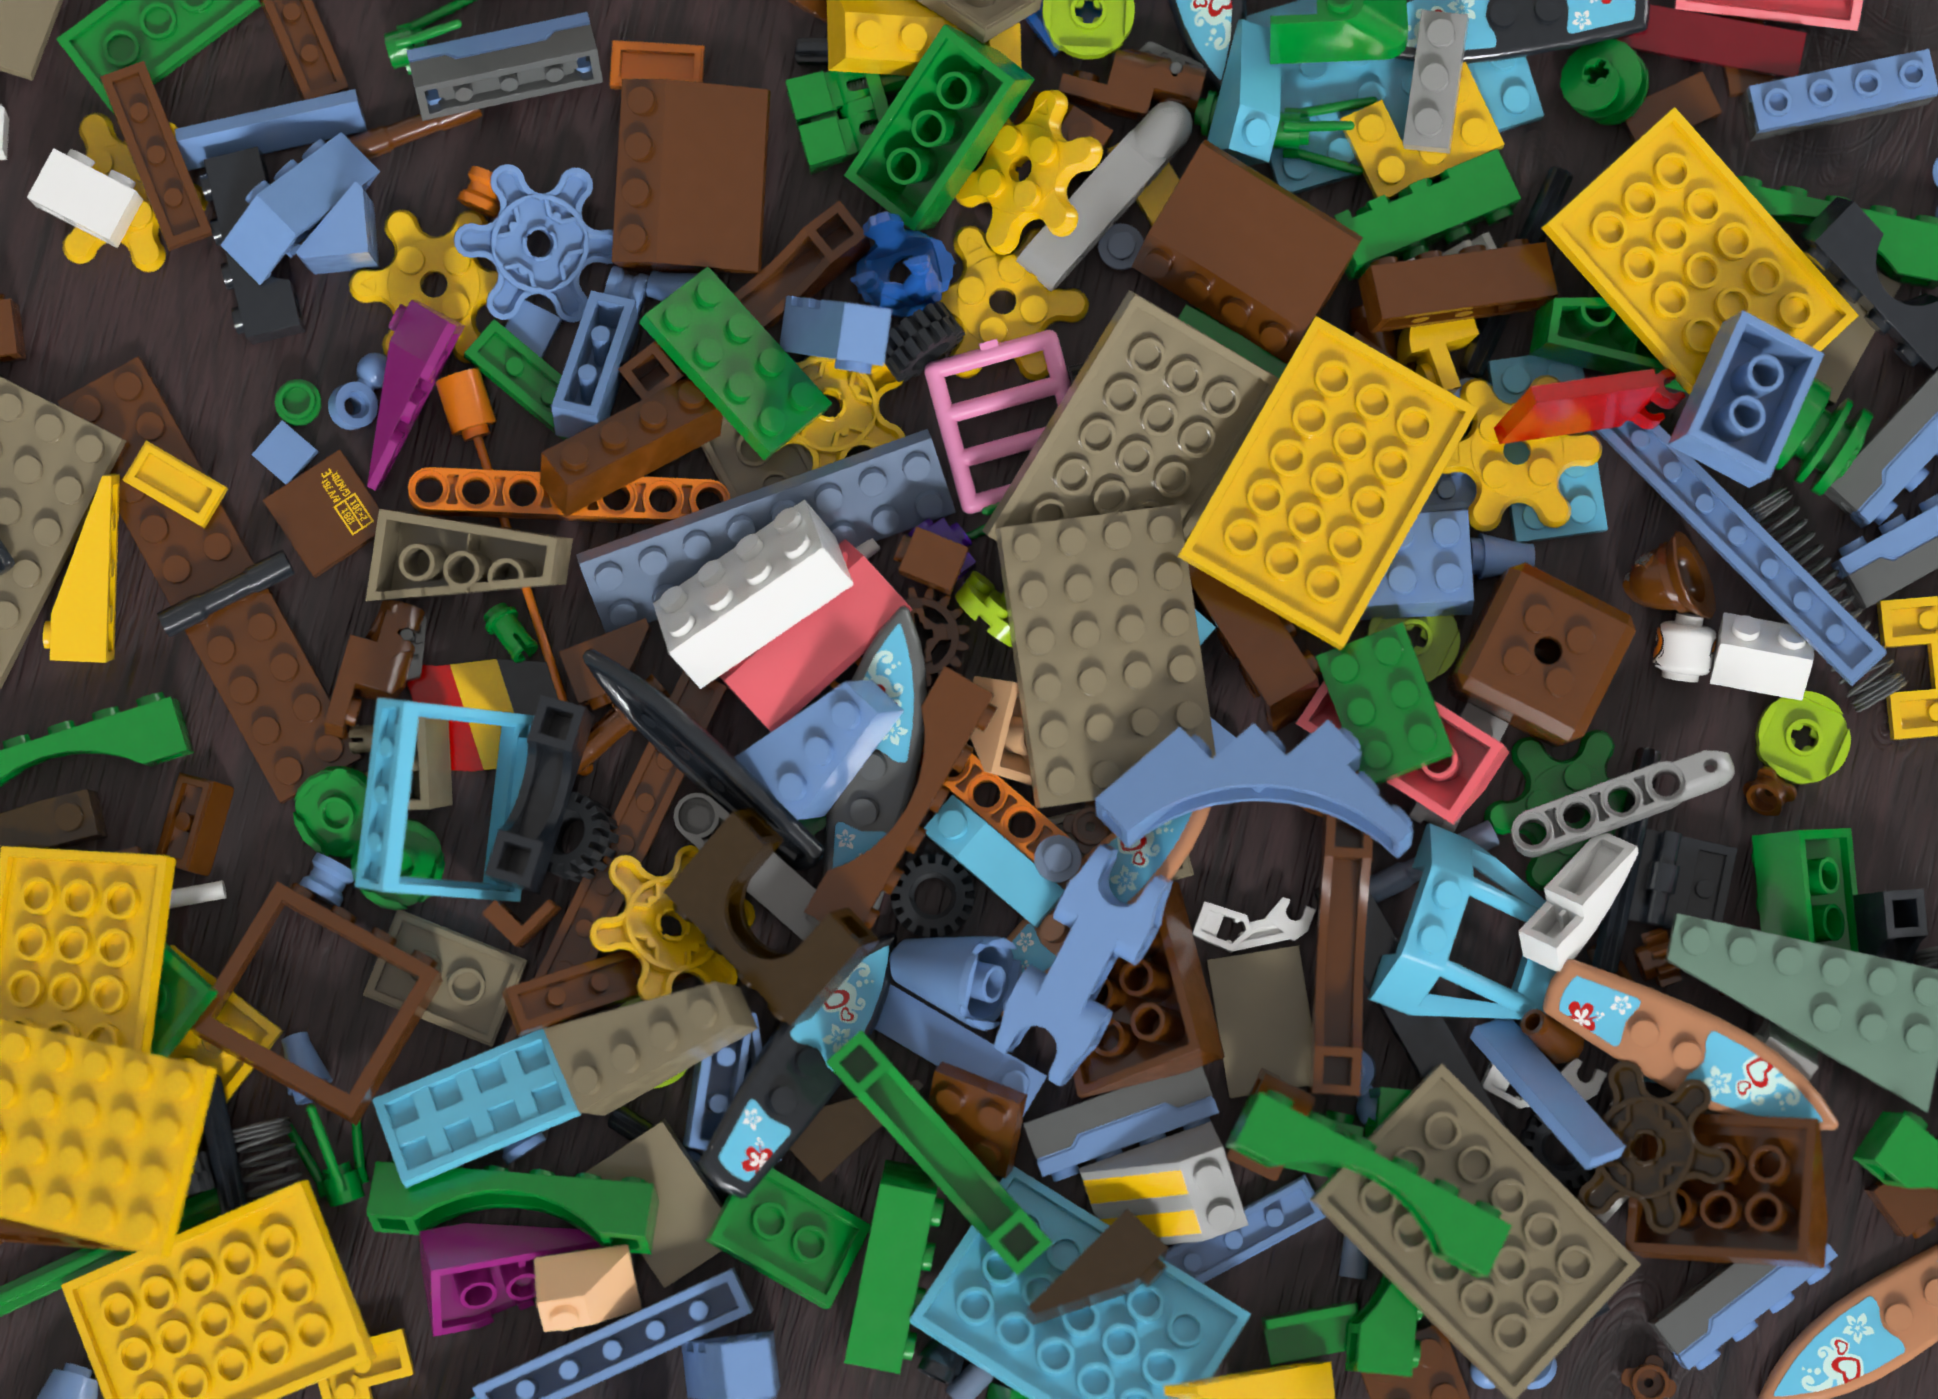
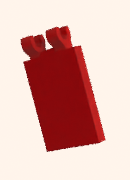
M1654 369L1536 385L1531 386L1496 424L1494 431L1499 444L1616 428L1621 427L1626 421H1631L1640 428L1649 430L1657 427L1665 418L1664 413L1652 414L1648 412L1645 408L1646 405L1654 402L1663 409H1672L1685 398L1684 392L1671 393L1665 388L1664 385L1670 384L1676 377L1670 369L1662 370L1658 374H1655Z

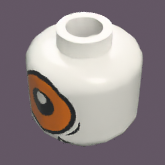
M1676 613L1675 621H1665L1658 626L1653 663L1662 670V677L1684 682H1698L1699 676L1706 675L1711 671L1717 633L1712 628L1703 626L1704 617L1688 613Z

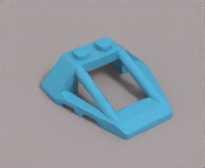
M1431 823L1426 824L1412 868L1422 871L1423 874L1396 954L1382 955L1368 999L1410 1016L1522 1020L1529 1010L1539 1009L1544 1012L1543 1002L1546 990L1556 971L1522 955L1512 988L1509 989L1448 960L1469 896L1525 923L1538 911L1546 900L1497 858L1472 840ZM1473 868L1479 871L1487 878H1489L1491 881L1496 883L1498 886L1503 888L1508 893H1505L1475 878ZM1443 977L1496 1003L1428 994L1438 978Z

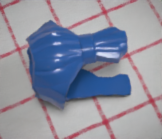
M886 211L869 217V220L863 225V233L865 236L875 240V243L857 262L856 276L850 278L851 282L857 286L858 294H862L865 303H870L872 307L892 309L891 317L905 318L913 315V312L918 309L922 311L930 303L934 304L937 301H941L942 292L948 291L950 279L953 277V265L956 264L952 254L946 250L943 242L923 232L904 229V222L898 214H891ZM904 258H910L904 261V264L910 269L912 274L903 284L890 282V271L894 264Z

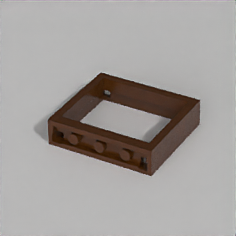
M277 881L213 987L219 993L191 1027V1030L200 1039L357 1126L443 982L440 972L435 969L438 963L418 950L414 949L412 954L409 955L395 947L398 941L381 929L373 927L369 933L355 925L357 918L337 905H333L328 910L315 903L314 901L317 896L307 888L294 882L288 888ZM285 906L418 979L350 1094L216 1020Z

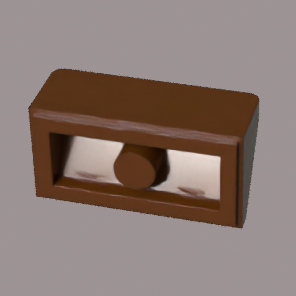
M179 772L155 855L175 858V868L209 876L234 794V788Z

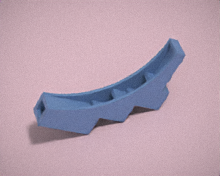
M1329 720L1324 722L1287 755H1285V746L1271 731L1263 733L1253 723L1212 759L1210 758L1212 756L1210 748L1199 736L1193 734L1190 737L1181 727H1178L1095 799L1096 815L1128 848L1147 833L1182 815L1214 805L1245 801L1289 803L1315 809L1337 817L1359 828L1378 841L1396 858L1411 847L1413 834L1411 829L1412 822L1406 813L1396 805L1389 807L1378 796L1379 789L1369 776L1363 772L1355 773L1360 768L1361 755L1359 751L1360 744L1357 739L1344 727L1338 730Z

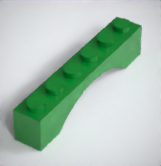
M1736 176L1777 223L1783 222L1809 226L1836 197H1840L1829 195L1825 196V200L1807 197L1808 192L1802 188L1781 186L1780 190L1762 187L1763 182L1759 179ZM1872 205L1870 210L1861 208L1884 233L1876 257V265L1884 275L1900 283L1933 290L1937 288L1938 218L1928 215H1916L1915 219L1897 216L1898 211L1896 209L1881 205Z
M158 692L137 699L138 707L120 712L119 706L94 712L91 714L93 721L76 726L74 720L52 725L47 728L49 734L47 736L31 740L30 735L26 734L2 742L4 749L0 750V789L6 783L32 767L51 759L75 754L112 755L128 758L149 767L193 754V746L179 701L171 696L165 698L163 692Z
M862 1030L826 1061L830 1068L937 1184L1016 1275H1019L1053 1244L1047 1235Z
M1387 1087L1369 1089L1370 1098H1377L1376 1121L1368 1116L1365 1124V1137L1368 1138L1412 1090ZM1382 1274L1378 1286L1364 1308L1349 1323L1345 1371L1412 1377L1413 1368L1418 1366L1421 1356V1344L1419 1339H1415L1417 1320L1422 1319L1423 1313L1384 1274Z
M1268 1089L1266 1094L1259 1092L1250 1095L1225 1146L1267 1168L1290 1163H1322L1343 1167L1365 1176L1390 1192L1410 1212L1423 1231L1434 1256L1474 1277H1488L1512 1227L1511 1224L1500 1219L1502 1211L1481 1200H1476L1474 1205L1458 1197L1461 1190L1442 1179L1435 1178L1433 1183L1416 1175L1419 1168L1403 1158L1393 1156L1390 1161L1375 1153L1377 1145L1359 1135L1351 1134L1349 1139L1333 1131L1336 1125L1333 1121L1320 1114L1310 1111L1308 1116H1305L1291 1109L1294 1102L1276 1091Z
M1906 1110L1903 1113L1882 1111L1852 1158L1885 1185L1903 1188L1931 1187L1938 1190V1139L1936 1140L1926 1131L1928 1124L1919 1116Z
M392 1159L391 1162L376 1161L366 1215L374 1232L419 1235V1231L432 1229L442 1222L466 1213L491 1208H521L544 1212L565 1220L588 1234L602 1248L628 1244L630 1253L651 1254L659 1199L654 1184L638 1177H623L621 1181L603 1180L601 1177L591 1173H578L574 1177L556 1176L553 1172L543 1169H533L528 1173H516L494 1165L485 1166L482 1170L466 1169L460 1165L406 1188L401 1181L394 1159Z

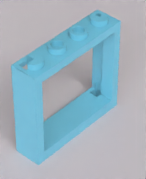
M377 698L355 887L382 892L520 902L521 889L497 883L484 875L483 882L400 876L419 717L501 726L484 869L485 874L498 830L510 816L520 791L527 761V737L534 715Z

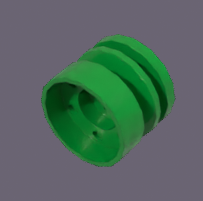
M1814 377L1775 465V469L1780 470L1793 456L1799 458L1801 461L1796 469L1794 481L1801 484L1815 468L1818 472L1812 481L1810 491L1821 496L1831 484L1845 474L1865 442L1866 432L1873 419V413L1862 408L1850 423H1847L1845 420L1852 409L1853 401L1847 398L1832 413L1826 410L1825 407L1830 398L1832 388Z

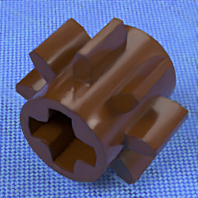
M1660 927L1641 934L1644 945L1634 948L1633 954L1642 979L1645 982L1655 979L1657 986L1660 985L1661 988L1681 982L1682 977L1679 972L1681 969L1665 960L1670 939L1667 931Z

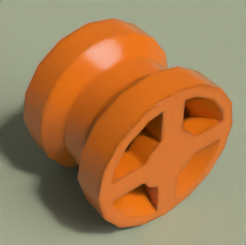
M471 166L468 173L470 182L466 189L460 191L457 201L474 211L496 219L500 211V202L490 185V177L493 172L478 166Z

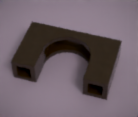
M752 807L732 812L667 887L664 893L674 902L673 908L676 913L684 920L693 922L705 935L704 940L706 944L717 954L725 956L737 969L736 974L738 978L748 987L756 989L767 1000L770 1012L779 1020L792 1026L810 1020L880 940L849 907L829 912L792 953L777 952L758 940L746 919L744 907L746 890L755 873L784 840Z

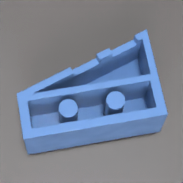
M342 132L327 143L322 139L317 140L303 154V161L298 164L294 159L290 160L277 172L273 178L275 181L269 185L265 180L262 181L245 198L250 205L221 246L259 285L271 276V272L285 254L290 258L296 254L295 252L301 246L299 243L313 232L355 181L366 191L380 173Z
M786 296L779 345L785 352L835 359V369L871 374L872 365L884 366L892 309Z
M873 680L844 682L735 758L797 820L824 817L904 710Z
M752 1013L758 1029L695 1064L683 1139L684 1146L706 1149L737 1090L761 1052L762 1043L756 1013Z
M774 1331L692 1340L681 1345L687 1398L771 1399V1397H776L780 1388Z

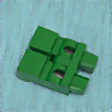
M820 71L785 80L810 174L827 170L829 166L856 158L889 108L886 95L899 92L907 81L906 76L838 71L824 73ZM837 112H840L842 120H839Z

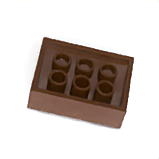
M622 79L612 262L628 272H652L655 270L659 272L700 273L706 267H709L714 273H761L771 96L769 89L671 79Z
M1205 139L1148 232L1131 267L1288 364L1315 316L1320 318L1363 237Z
M1173 881L1163 911L1161 926L1144 957L1137 965H1134L1118 956L1095 1002L1113 1011V1014L1098 1046L1085 1058L1073 1075L1078 1097L1084 1098L1186 1073L1225 1058L1178 882Z
M1700 1114L1693 1126L1697 1141L1703 1146L1718 1148L1724 1151L1730 1159L1731 1171L1728 1177L1719 1183H1707L1701 1179L1693 1178L1686 1180L1680 1185L1677 1190L1676 1199L1681 1210L1682 1220L1680 1226L1670 1234L1654 1232L1646 1221V1212L1639 1200L1629 1197L1625 1249L1629 1253L1655 1259L1825 1269L1828 1216L1820 1120ZM1644 1134L1637 1139L1634 1148L1638 1158L1643 1161L1656 1158L1658 1151L1656 1137Z

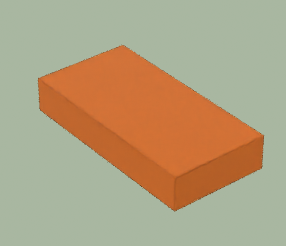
M613 40L610 88L622 89V79H671L703 83L705 47L702 45Z

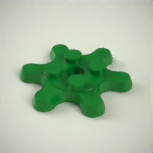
M1591 730L1581 739L1577 753L1567 760H1557L1551 757L1538 739L1524 737L1518 740L1511 750V759L1524 775V791L1514 800L1492 802L1484 812V821L1488 820L1498 835L1512 833L1511 829L1514 820L1524 811L1609 781L1607 764L1614 753V740L1603 730ZM1620 790L1610 795L1608 804L1611 809L1623 813L1627 791ZM1583 808V815L1578 822L1569 823L1565 821V823L1571 828L1580 829L1587 826L1591 817L1588 811ZM1528 823L1520 830V833L1525 835L1532 845L1541 843L1547 834L1544 827L1538 823ZM1614 829L1606 833L1615 836L1617 829ZM1590 839L1541 857L1531 858L1525 871L1526 880L1529 885L1535 890L1544 891L1548 883Z

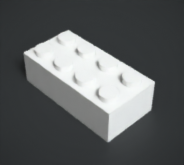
M804 499L793 508H787L780 512L774 521L755 534H749L742 538L735 548L719 559L704 564L697 574L681 585L671 587L665 591L661 598L654 602L653 605L669 654L701 689L854 585L835 535Z

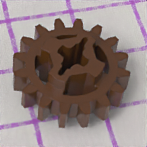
M911 587L908 590V599L905 601L913 609L910 613L914 624V618L917 617L924 633H932L933 638L926 640V648H924L927 688H931V676L936 674L939 676L944 666L948 667L950 665L956 669L961 668L962 663L955 655L957 652H968L969 645L959 641V637L970 633V629L966 625H957L956 621L963 615L961 608L951 612L947 609L951 599L950 596L945 595L937 602L933 600V588L928 587L923 598L917 597L914 587ZM923 608L937 612L945 619L947 624L933 623L924 616ZM951 642L944 658L933 665L931 655L938 645Z

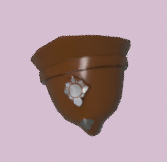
M1675 531L1669 542L1660 543L1657 549L1641 555L1635 561L1630 572L1625 575L1622 583L1625 593L1631 600L1641 606L1661 610H1677L1679 613L1692 612L1706 619H1711L1717 610L1714 587L1706 564L1692 542L1680 531Z

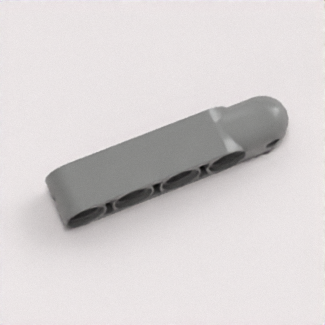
M1174 101L1161 102L1152 108L1068 199L1078 212V223L1074 231L1068 236L1058 237L1053 235L1045 225L1021 252L1016 262L1030 274H1034L1037 280L1050 292L1055 290L1186 144L1191 135L1193 125L1191 113L1187 108Z
M1704 750L1674 762H1658L1524 811L1517 816L1511 829L1513 845L1524 856L1531 858L1541 857L1672 809L1685 800L1726 785L1735 774L1734 764L1729 753ZM1713 766L1716 771L1710 773L1704 767ZM1664 774L1673 776L1679 783V789L1671 796L1659 795L1652 787V782L1656 777ZM1620 790L1627 791L1635 800V805L1632 809L1623 813L1614 811L1608 804L1610 795ZM1578 806L1588 811L1591 819L1587 826L1574 829L1565 823L1564 814L1572 807ZM1528 823L1540 824L1546 830L1545 839L1537 845L1526 844L1519 836L1523 826Z
M692 793L686 795L678 802L673 818L675 826L680 833L698 849H701L730 814L706 794ZM773 853L752 877L746 891L804 941L820 923L819 920L804 912L816 889L779 856Z

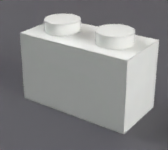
M53 148L27 198L36 207L118 248L143 202V198L133 189L136 182L114 170H111L107 176L93 169L95 161L76 150L70 149L66 155Z
M1724 612L1717 635L1710 684L1802 701L1814 661V648L1790 624Z

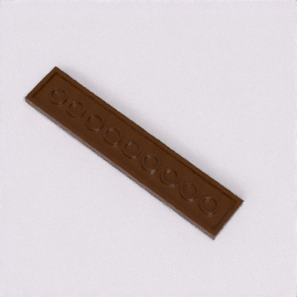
M139 356L57 401L60 407L126 440L110 473L120 474L119 514L170 605L191 595L200 594L242 573L245 568L255 563L221 502L204 529L122 480L146 440L205 474ZM269 588L258 593H252L211 614L206 620L184 630L280 803L283 804L294 798L299 787L313 773L328 766L349 767L364 759L362 754H353L351 752L349 742H354V740L349 738L347 727L343 738L325 734L324 721L331 699Z

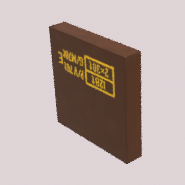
M340 449L263 499V502L314 578H317L375 539L380 508Z

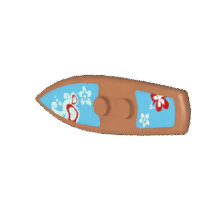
M1211 807L1192 811L1170 820L1147 833L1129 848L1112 832L1081 858V865L1075 876L1084 867L1099 845L1108 844L1118 850L1117 859L1109 876L1110 889L1119 901L1126 904L1135 903L1155 876L1163 875L1170 880L1173 878L1192 850L1205 825ZM1071 879L1057 882V884L1065 890ZM1056 907L1042 920L1038 928L1024 918L1006 938L1014 943L1017 948L1011 950L1014 959L1021 961L1022 973L1029 965H1033L1048 974L1071 928L1053 918Z
M1568 959L1561 971H1557L1550 980L1543 1002V1010L1546 1014L1617 1060L1635 1063L1641 1068L1645 1077L1668 1090L1675 1092L1684 1081L1697 1079L1706 1083L1711 1090V1104L1707 1109L1722 1115L1814 1118L1820 1120V1130H1834L1839 1126L1838 1120L1823 1097L1801 1072L1778 1052L1725 1020L1669 995L1574 959Z
M1938 1244L1859 1286L1813 1320L1785 1350L1772 1369L1758 1399H1831L1841 1396L1884 1377L1938 1342Z

